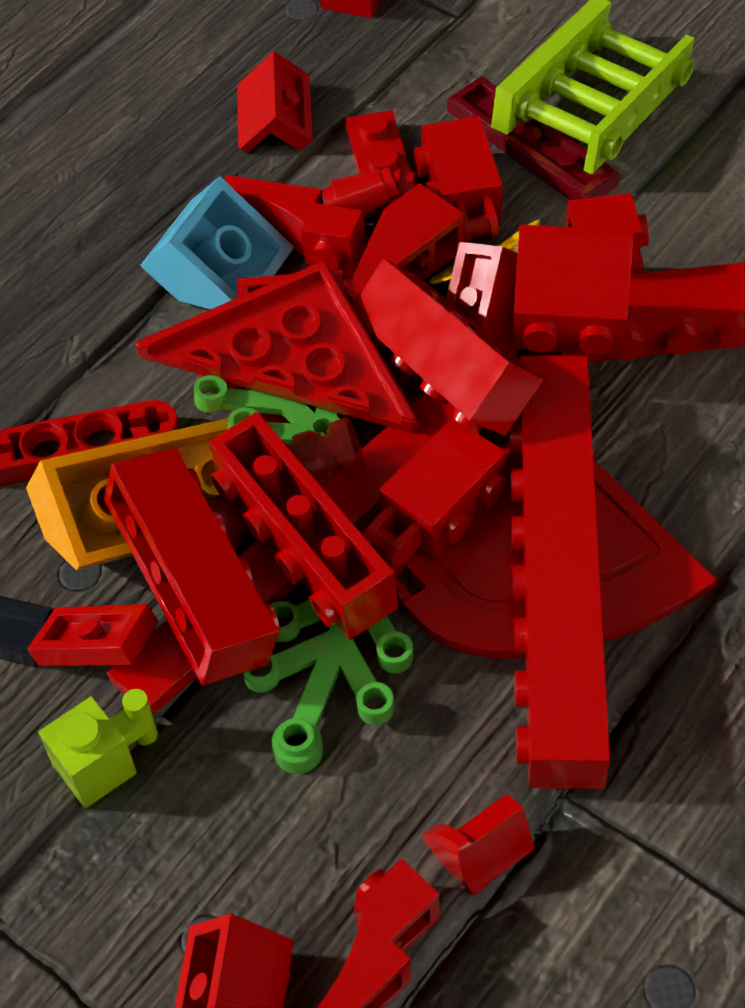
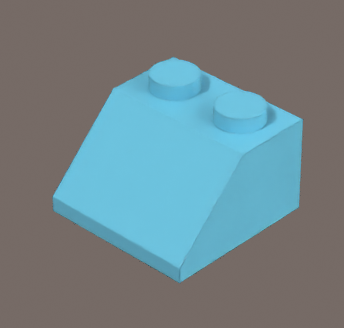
M219 176L187 204L140 266L178 301L212 309L238 298L237 278L274 276L294 246Z

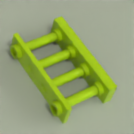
M589 0L496 87L491 128L508 135L523 120L535 119L588 144L584 171L593 174L607 159L613 160L618 155L623 142L678 85L682 87L687 83L695 64V60L690 58L695 38L686 34L668 53L613 30L611 23L608 22L612 2L608 0ZM605 47L652 68V70L644 77L592 53L596 49L601 50ZM581 70L629 93L620 101L568 76L572 72L577 73ZM558 94L605 117L596 126L543 100L547 96L552 97Z

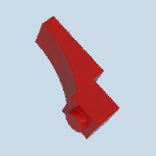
M231 175L226 176L224 181L294 246V250L305 257L306 267L325 260L331 271L343 270V275H354L367 246L363 210L325 205L321 189Z
M402 858L387 872L379 869L372 873L359 887L355 895L356 901L353 903L356 928L358 929L357 936L339 976L317 1008H386L412 983L411 959L405 952L440 919L439 893Z

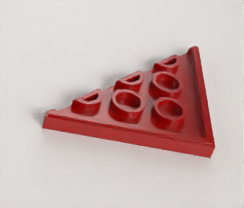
M325 260L135 342L141 359L203 376H218L228 383L413 433L419 430L418 417Z

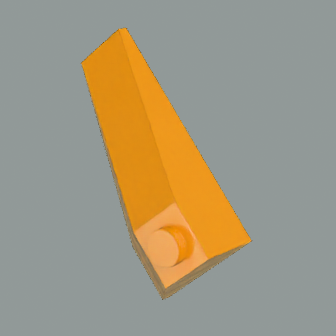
M228 418L40 460L26 489L44 539L76 571L132 556L133 554L104 501L111 463L176 447L187 468H193L196 471L201 482L202 494L205 500L218 498L220 495L210 477L212 473L216 472L208 441L228 430Z

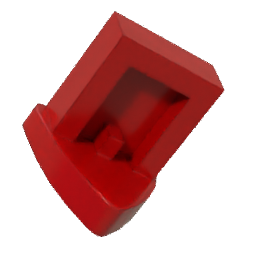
M509 794L501 797L459 829L440 823L422 835L423 840L442 865L473 896L483 891L487 884L535 850L524 809Z

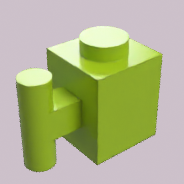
M140 689L127 691L122 698L124 709L110 718L107 717L93 697L90 696L38 731L53 767L85 809L137 774L128 748L130 744L136 741L140 745H149L157 739L158 731L147 695Z

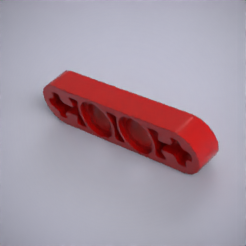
M148 400L0 429V486L30 481L40 460L102 447L86 443L88 437L99 430H107L115 434L112 441L103 445L107 446L180 429L177 414L174 408L167 402ZM159 423L160 430L149 432V425ZM130 427L132 438L126 439L123 428ZM44 441H55L60 444L58 451L48 457H37L32 454L35 446ZM20 449L23 459L16 460L17 457L14 450Z

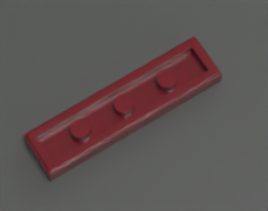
M479 77L447 99V112L457 119L479 116L487 140L569 200L605 196L619 186L620 173L604 162L593 174L585 172L584 166L587 149L564 133L535 119L523 120L508 135L491 128L497 86L484 77Z

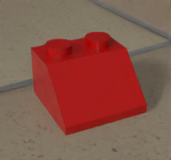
M519 225L512 349L531 350L539 353L550 351L583 353L592 356H622L628 318L634 231Z

